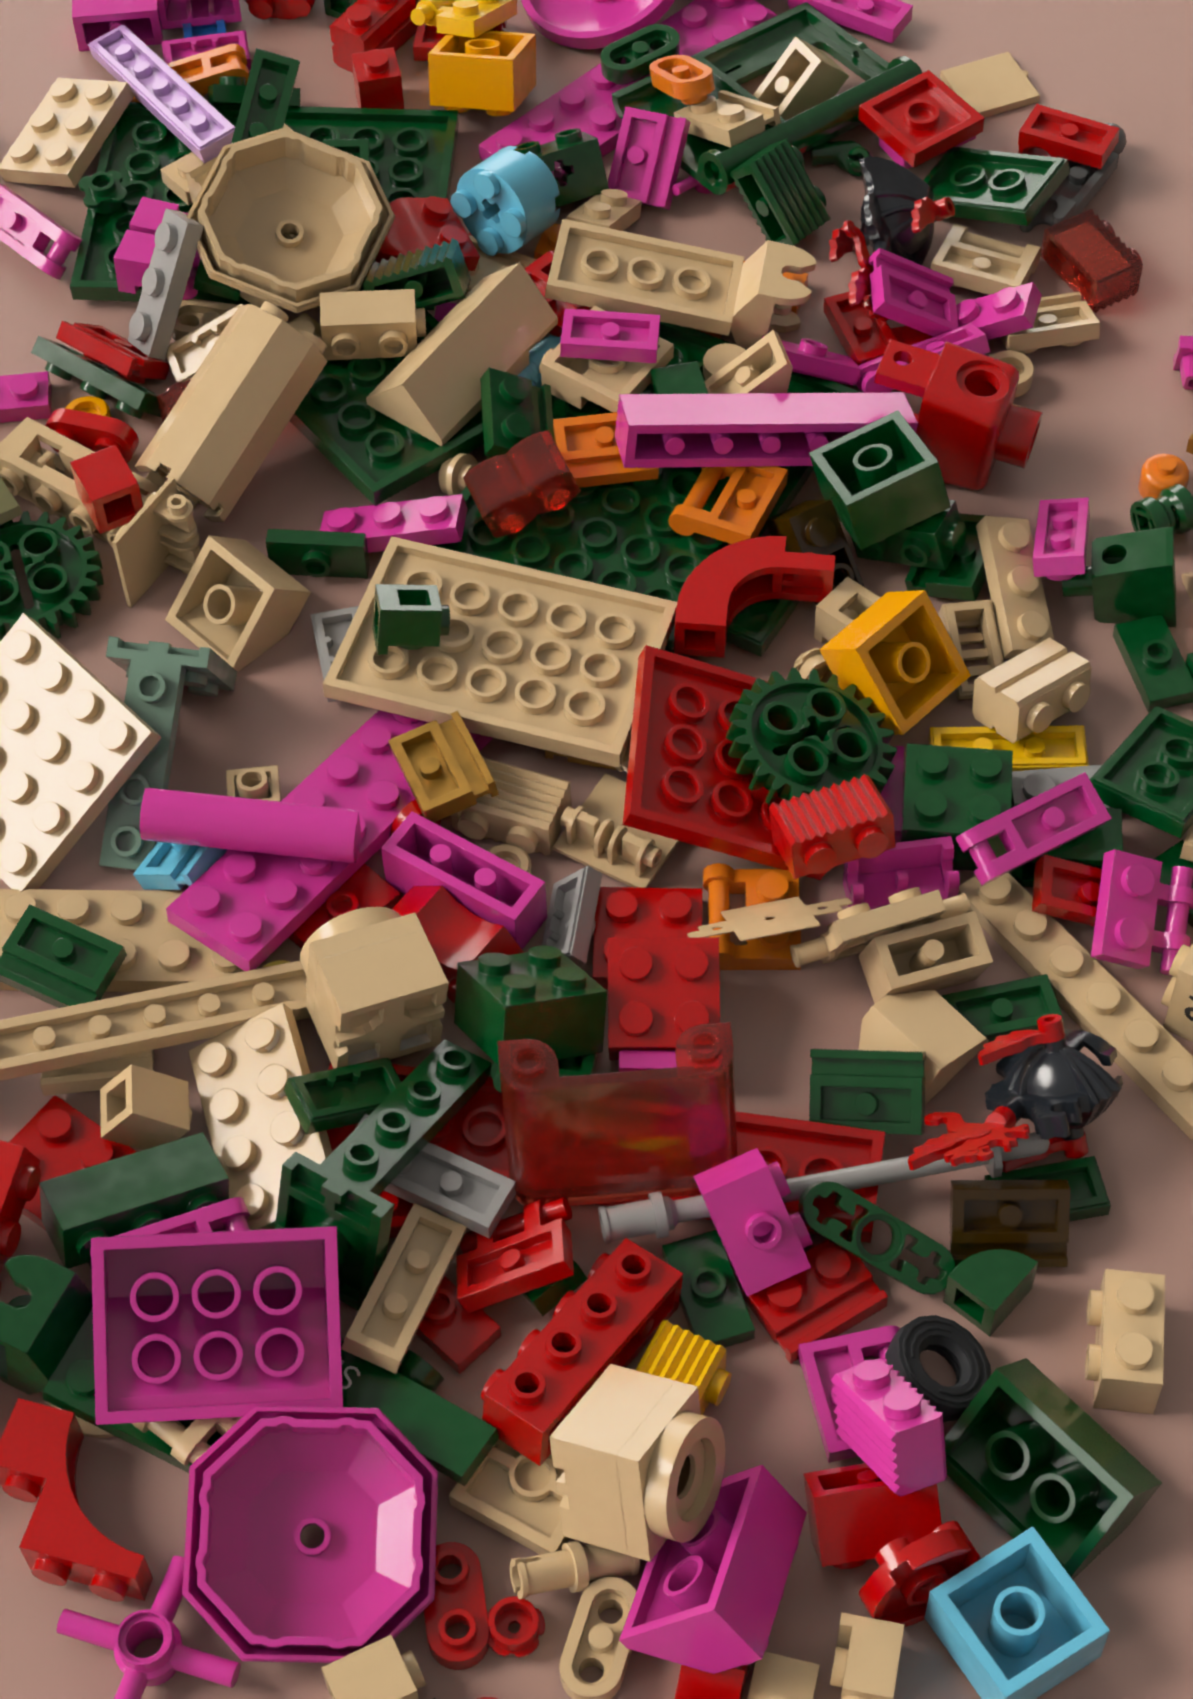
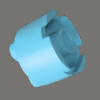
M506 146L465 172L459 179L456 192L451 196L450 202L453 211L462 218L467 229L477 240L479 248L490 256H494L497 253L507 254L515 252L554 225L560 213V208L555 211V198L560 193L552 172L537 155L530 151L524 155L515 151L516 146Z

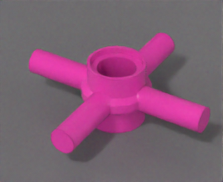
M172 1557L151 1610L146 1609L133 1612L120 1625L66 1608L59 1617L56 1628L58 1634L114 1651L116 1663L124 1674L114 1699H141L146 1686L163 1684L172 1678L176 1671L233 1688L238 1680L241 1669L239 1662L184 1646L180 1632L173 1623L183 1598L184 1557ZM151 1638L163 1640L161 1648L154 1655L147 1658L134 1656L137 1646L143 1641Z

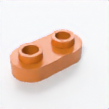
M667 56L652 62L649 66L652 85L663 93L681 100L683 104L693 105L701 103L715 89L712 68L690 56Z

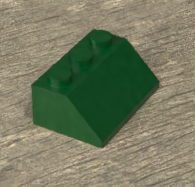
M1027 1358L996 1368L944 1438L947 1475L1013 1539L1029 1528L1034 1527L1072 1580L1131 1524L1162 1484L1160 1480Z

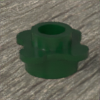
M112 170L98 172L92 176L81 178L78 185L79 189L84 191L86 195L83 199L84 205L100 214L112 213L118 210L128 197L127 190L122 188L120 184L123 181L122 174Z

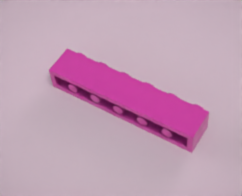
M904 392L619 394L615 439L624 468L813 466L809 452L897 410L915 433L918 422Z

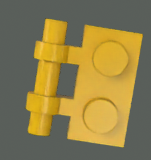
M421 0L416 8L412 10L411 20L418 26L423 24L436 26L437 33L476 38L517 15V0Z

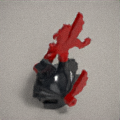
M868 156L859 159L865 190L861 206L860 229L854 225V222L847 220L844 221L843 227L833 230L832 239L829 240L831 249L829 259L832 263L838 261L844 254L856 251L861 269L851 273V281L848 283L850 291L848 296L849 305L851 307L857 305L865 296L869 295L868 299L864 302V307L869 309L868 316L870 319L875 317L885 322L889 318L873 312L870 274L874 271V267L868 263L870 255L867 246L870 245L873 248V253L881 248L922 265L932 244L934 222L954 216L955 207L950 197L934 201V192L929 185L905 167L884 158Z
M1048 1014L1038 1018V1030L1012 1031L1008 1035L997 1036L994 1041L983 1044L984 1049L978 1054L979 1064L984 1066L1001 1059L996 1064V1073L1004 1078L1002 1081L992 1084L991 1088L985 1092L986 1107L993 1112L988 1115L983 1124L965 1123L961 1114L955 1112H934L924 1117L925 1125L938 1126L940 1124H947L948 1134H942L938 1138L927 1139L923 1145L913 1148L914 1154L908 1158L909 1169L914 1171L941 1159H945L946 1163L951 1162L953 1167L963 1163L987 1161L994 1157L991 1148L997 1146L1003 1147L1004 1152H1011V1148L1018 1147L1017 1138L1029 1139L1030 1128L1028 1124L1014 1127L1021 1118L1029 1119L1034 1123L1036 1134H1039L1041 1139H1049V1148L1040 1155L1003 1161V1172L1007 1173L1028 1163L1045 1159L1051 1153L1064 1151V1155L1067 1158L1085 1156L1088 1154L1089 1148L1083 1127L1093 1122L1108 1109L1116 1097H1118L1123 1081L1122 1076H1117L1114 1079L1099 1064L1079 1051L1086 1047L1098 1058L1103 1066H1112L1117 1057L1116 1048L1103 1038L1090 1032L1073 1029L1064 1030L1062 1016L1058 1014Z

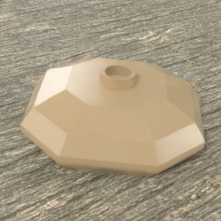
M281 128L223 146L187 218H192L204 226L201 238L197 242V251L210 279L292 312L299 313L320 306V293L360 291L394 222L395 215L369 161L287 128ZM292 234L297 237L294 239H286L282 235Z

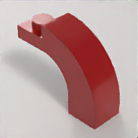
M765 536L746 539L714 552L691 572L680 591L675 615L674 653L725 658L729 626L734 617L749 605L771 599L821 602L833 591L835 555H822L811 552H786L787 536Z

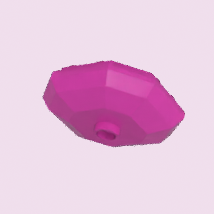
M255 1405L189 1466L182 1595L243 1662L332 1663L389 1635H392L393 1639H395L434 1601L438 1471L379 1408ZM310 1525L320 1527L325 1534L323 1543L317 1548L305 1547L300 1539L302 1531Z

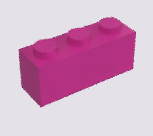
M413 811L381 847L385 880L396 890L406 894L413 886H443L457 902L476 916L490 923L504 925L522 950L547 919L545 881Z

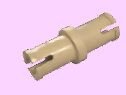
M578 1541L564 1543L561 1551L511 1559V1584L518 1599L563 1588H568L572 1593L584 1591L589 1586V1583L600 1578L638 1575L640 1559L592 1544L582 1546Z

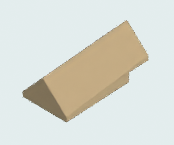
M520 262L485 276L466 294V298H462L366 398L367 405L416 431L434 443L443 446L482 410L480 378L490 367L518 376L529 365V351L558 324V317Z

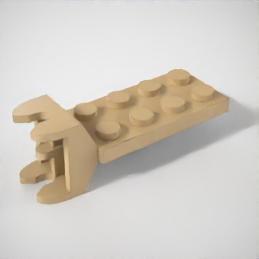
M562 219L547 281L545 298L587 307L595 305L611 312L660 315V322L729 336L731 330L736 345L748 349L762 339L763 335L766 336L769 331L774 330L786 333L799 329L801 320L796 313L791 311L792 306L806 303L810 299L812 291L801 282L787 279L782 274L785 272L803 274L814 271L816 260L803 249L767 240L743 263L744 256Z

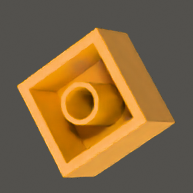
M490 30L476 38L446 34L428 53L430 106H442L444 110H457L458 113L467 112L470 109L486 110V114L491 116H506L515 112L536 86V34Z
M925 590L885 593L819 649L832 674L837 675L840 688L844 690L854 684L857 686L854 698L859 701L870 697L873 701L868 711L870 713H884L886 717L880 728L893 730L894 735H904L971 676Z

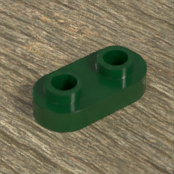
M663 24L649 25L607 45L602 50V75L607 80L619 85H626L650 74L649 66L652 62L663 57L680 54V36L674 28Z

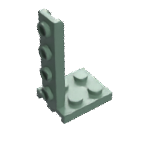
M109 636L106 657L125 670L126 677H128L124 703L162 737L108 803L99 865L136 871L157 843L141 839V805L145 788L168 790L184 685L188 686L189 693L217 697L219 690H235L237 671L211 648L200 647L199 650L172 647L170 643L149 641V644L125 642L119 637Z

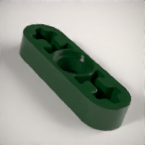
M818 1181L809 1185L803 1191L799 1199L798 1211L804 1224L809 1229L913 1291L922 1294H936L946 1289L948 1275L955 1268L954 1259L946 1247L839 1183ZM833 1192L837 1195L834 1205L848 1215L854 1216L856 1205L863 1209V1212L852 1221L847 1240L840 1236V1233L848 1227L844 1223L826 1217L822 1223L816 1220L819 1210L812 1204L817 1196L827 1198ZM874 1220H881L886 1223L892 1234L890 1246L880 1254H870L861 1243L863 1228ZM906 1235L913 1240L905 1247L906 1250L925 1258L931 1252L936 1255L933 1265L940 1269L936 1278L925 1276L919 1282L916 1280L919 1275L918 1268L902 1259L898 1260L897 1269L890 1266V1263L902 1252Z

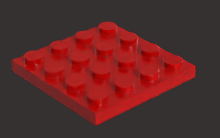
M648 645L644 647L638 657L622 825L777 869L789 870L773 843L769 806L771 804L765 802L769 791L765 787L751 791L749 785L754 776L752 774H737L736 769L741 759L729 757L728 754L733 741L726 739V734L731 725L729 718L736 703L738 704L744 689L751 691L757 678ZM778 798L774 802L779 804L783 799ZM826 873L819 875L809 874L806 877L821 880Z

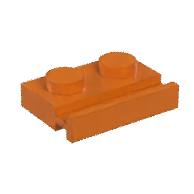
M617 412L553 419L562 490L658 479L659 468H624L615 439Z

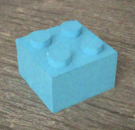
M1034 1527L1029 1528L932 1589L929 1593L924 1617L981 1699L1038 1698L1101 1657L1110 1632L1109 1628Z

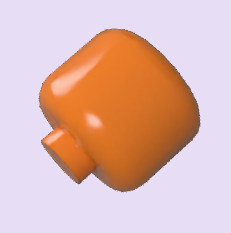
M1162 453L1148 458L1141 468L1138 484L1140 495L1143 498H1157L1163 489L1174 484H1181L1187 489L1189 469L1182 459L1172 454Z

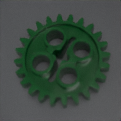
M28 511L23 512L20 521L13 522L10 520L0 525V641L23 613L33 618L57 639L61 638V625L65 624L75 629L79 627L76 613L91 615L92 611L89 601H98L101 598L98 586L104 584L101 571L103 567L99 552L95 550L92 537L84 538L80 525L69 529L65 517H61L54 524H51L48 512H44L37 521H31ZM16 549L20 550L34 606L31 609L25 608L11 552Z
M791 668L785 680L775 670L772 671L768 682L757 678L751 691L744 689L738 704L736 703L729 718L731 725L726 734V739L733 741L728 754L729 757L741 759L736 769L737 774H752L754 776L749 785L751 791L762 787L769 791L765 801L767 804H771L778 798L789 801L793 796L799 798L803 793L809 795L813 789L820 791L823 786L830 788L833 783L840 785L843 780L850 782L853 777L860 779L863 774L870 776L881 794L894 770L895 765L891 762L897 752V748L888 745L894 735L893 730L880 728L886 715L884 713H870L868 711L873 701L870 697L859 701L854 698L856 685L852 684L844 690L838 688L837 675L833 674L825 683L820 681L816 669H812L808 679H802L798 670Z

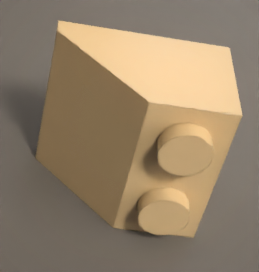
M208 535L165 620L199 649L200 647L211 648L238 673L290 633L311 592L248 541Z

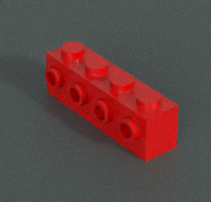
M627 1238L621 1242L611 1255L606 1252L601 1254L591 1267L587 1281L577 1292L570 1290L561 1298L554 1310L552 1320L542 1331L534 1329L527 1335L518 1350L517 1358L505 1371L501 1368L497 1369L489 1377L481 1392V1400H483L482 1420L497 1428L499 1440L538 1466H541L551 1455L550 1435L607 1367L613 1364L626 1368L652 1339L662 1320H668L678 1309L683 1273Z

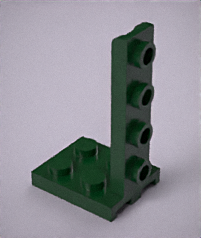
M444 1039L321 1164L298 1152H294L282 1164L275 1228L278 1224L283 1228L337 1227L340 1301L359 1310L386 1259L394 1204L378 1195L486 1083L491 1072V1062Z

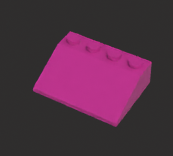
M336 1226L91 1238L96 1425L243 1417L255 1405L343 1407Z

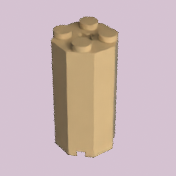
M264 301L260 308L252 304L237 308L135 465L140 472H149L146 479L159 486H162L170 476L174 477L178 494L190 500L193 509L197 503L207 507L208 509L203 517L213 522H224L327 363L323 356L327 349L325 342L308 331L298 332L286 323L289 317L284 311Z

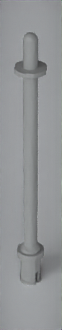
M1033 1132L1029 1133V1139L1017 1138L1018 1147L1011 1148V1152H1004V1148L1000 1146L991 1148V1151L994 1153L992 1159L975 1163H963L956 1167L951 1166V1162L946 1163L945 1159H941L913 1171L909 1169V1156L789 1178L786 1181L791 1194L782 1197L784 1203L799 1200L803 1191L809 1185L818 1181L836 1182L850 1190L982 1165H985L992 1178L1001 1177L1003 1161L1043 1154L1048 1150L1050 1142L1049 1139H1041L1039 1134ZM661 1191L649 1193V1199L610 1207H598L605 1244L654 1233L657 1239L669 1237V1231L674 1230L678 1223L711 1217L702 1195L672 1200L668 1196H662Z

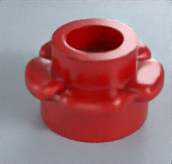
M517 1596L506 1597L498 1601L487 1612L489 1624L488 1646L493 1652L503 1657L514 1654L516 1657L522 1658L532 1654L538 1648V1638L545 1632V1619L542 1612L535 1608L527 1599H518ZM513 1623L520 1626V1630L517 1633H511L508 1628Z

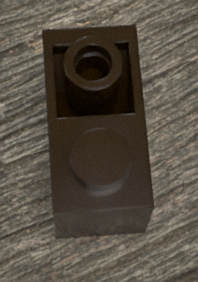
M831 499L806 500L766 520L771 536H787L786 552H811L822 555H835L833 590L846 577L865 587Z

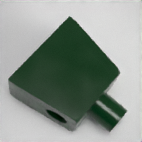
M1162 527L1096 538L1092 542L1091 566H1086L1085 574L1076 575L1069 580L1062 581L1063 597L1093 596L1095 620L1100 623L1119 624L1162 614L1168 627H1176V575L1173 527Z

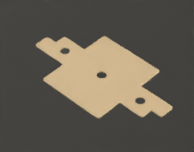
M799 897L725 910L721 911V914L726 921L698 926L699 931L687 933V936L710 937L734 932L740 941L818 927L820 923L814 916L842 911L841 906L851 905L852 901L849 898H842L805 905Z

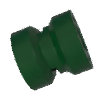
M1174 484L1163 489L1157 498L1145 497L1134 502L1130 508V519L1134 531L1173 527L1174 533L1184 534L1193 530V496L1186 487L1181 484Z

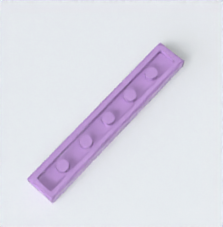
M125 25L118 26L88 44L93 58L116 80L128 82L134 97L204 164L217 157L223 146L231 144L235 126Z

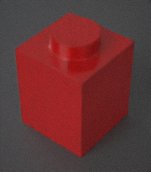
M394 47L372 49L367 52L351 54L355 93L359 108L405 109L402 78Z
M116 444L70 462L78 496L100 534L129 523L143 508L139 484Z

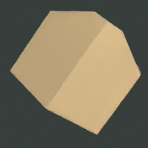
M926 990L885 995L876 1002L862 1018L859 1049L926 1051V1060L924 1062L926 1105L984 1047L983 1044L989 1041L937 991Z

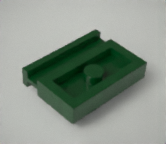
M489 367L480 378L485 456L527 468L531 464L538 465L541 472L547 473L556 463L551 386L544 384L541 388L532 385V380Z
M959 513L961 522L966 527V539L962 549L956 552L946 570L911 566L905 579L907 590L928 591L929 597L976 601L986 580L976 525L985 515Z
M29 904L2 947L0 982L57 1008L92 1002L97 999L101 1000L127 954L124 946Z
M810 1049L812 1068L810 1074L809 1121L884 1131L885 1134H924V1062L926 1060V1051Z

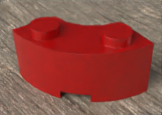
M413 886L392 908L401 916L416 913L449 982L447 997L454 1004L457 962L478 960V957L485 953H502L505 955L524 953L504 925L490 923L476 916L457 902L443 886Z

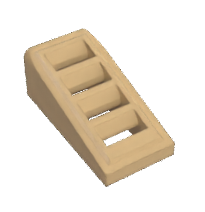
M991 599L942 604L938 615L962 660L987 659L988 665L967 667L971 674L970 677L981 676L1004 663ZM977 627L979 633H958V629ZM982 643L983 645L981 649H961V645ZM965 680L957 687L955 691L958 700L973 699L974 684L968 685V680Z

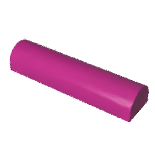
M145 788L141 805L140 836L145 841L348 863L357 862L362 841L359 811L353 809L157 788Z

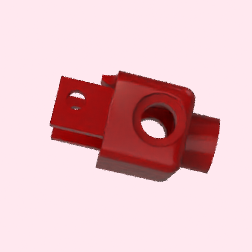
M890 339L876 371L874 383L923 398L919 414L914 413L918 422L916 434L937 459L944 483L969 490H980L987 484L996 460L1023 469L1026 467L1036 440L1043 412L1013 404L1019 382V371L1016 367L947 341L941 354H937ZM903 361L909 365H899L896 362Z

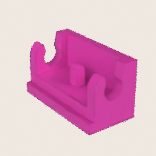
M952 837L898 842L895 848L886 850L875 858H860L844 863V891L846 898L852 901V904L848 905V907L868 903L870 909L873 910L890 904L888 900L890 896L915 887H919L922 894L939 889L942 900L957 896L959 893L960 877L959 871H953L954 845Z

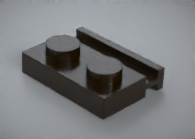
M951 1180L949 1252L954 1259L955 1267L971 1255L994 1249L1011 1250L1024 1254L1037 1261V1267H1068L1067 1243H1069L1071 1191L1068 1180Z

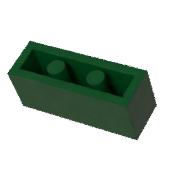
M201 1132L40 1182L42 1223L63 1266L70 1269L91 1262V1238L113 1237L229 1199V1177L204 1133Z

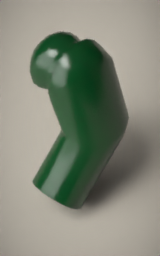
M852 140L826 142L810 150L812 166L835 164L851 176H861L862 171L859 159L871 156L867 149Z

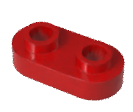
M59 408L52 412L45 425L94 452L116 444L126 463L131 460L139 445V438L134 429L125 422L112 417L68 408Z
M444 1542L436 1545L434 1601L424 1610L427 1639L432 1656L440 1665L452 1670L471 1668L485 1657L489 1649V1624L482 1570L478 1556L470 1547L462 1543ZM448 1564L458 1565L462 1569L460 1574L452 1579L442 1577L439 1572ZM456 1623L465 1624L469 1628L467 1635L460 1639L449 1637L447 1630Z

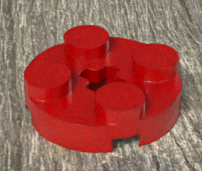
M948 1521L937 1527L931 1534L911 1543L907 1538H898L881 1548L875 1556V1560L880 1567L869 1577L858 1595L872 1618L905 1624L904 1627L911 1626L925 1620L929 1593L932 1589L982 1558L958 1521Z

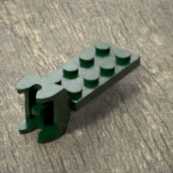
M18 1255L10 1258L5 1263V1267L14 1285L27 1291L30 1295L15 1297L8 1304L0 1301V1380L28 1395L42 1391L43 1400L63 1410L74 1412L75 1416L189 1473V1466L192 1463L184 1466L170 1454L172 1447L150 1430L143 1433L131 1423L96 1425L92 1294L76 1272L40 1256ZM195 1419L178 1421L188 1428ZM216 1431L207 1441V1444L212 1446L222 1435Z

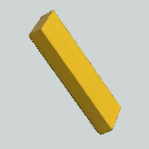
M1084 725L1048 726L1043 732H1032L1014 744L997 734L995 727L992 729L986 726L929 728V745L1013 751L1012 772L1089 766Z

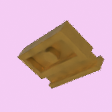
M458 710L450 713L452 717L450 720L438 724L437 720H434L388 740L392 753L424 818L432 822H437L476 805V799L490 793L491 797L499 795L496 783Z

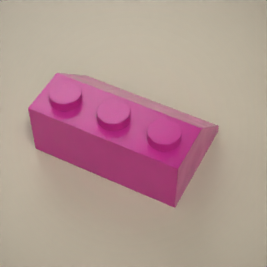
M763 1465L723 1478L715 1506L702 1530L688 1542L681 1543L667 1539L651 1562L647 1561L619 1641L627 1649L712 1674L741 1665H749L761 1660L769 1643V1635L779 1603L784 1594V1586L794 1554L798 1548V1541L807 1512Z

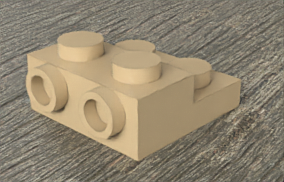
M595 305L591 309L595 311H605ZM659 337L657 362L641 363L560 357L559 343L555 349L550 348L540 362L539 373L541 374L542 386L544 384L551 386V395L579 409H582L588 401H591L611 412H617L619 394H641L651 383V369L665 367L673 358L674 344Z

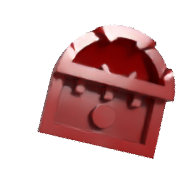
M436 196L427 198L406 197L389 203L395 219L375 259L376 262L380 263L382 258L388 261L391 256L397 258L399 253L405 256L408 251L415 253L417 248L423 251L425 246L432 248L434 243L441 246L443 241L450 243L453 238L459 242L468 271H475L480 255L457 214L453 211L448 198Z

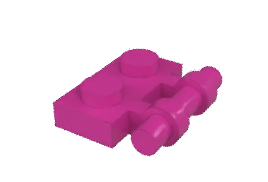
M1116 849L1104 853L1091 957L1135 969H1142L1150 966L1152 951L1162 954L1160 973L1169 975L1170 967L1181 946L1184 944L1190 947L1191 937L1186 935L1189 910L1193 909V869L1185 866L1172 867L1170 885L1160 883L1161 861ZM1157 905L1167 907L1164 932L1154 930Z

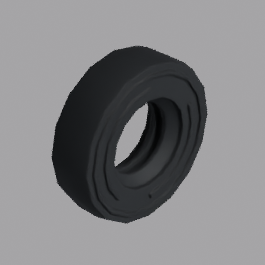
M937 1315L919 1316L901 1327L894 1335L885 1353L887 1364L893 1365V1370L899 1371V1376H904L905 1382H911L912 1388H917L918 1394H924V1400H930V1406H936L937 1412H943V1422L957 1421L991 1376V1365L986 1353L971 1332L955 1321ZM922 1351H934L949 1362L956 1374L954 1386H943L930 1378L920 1362Z

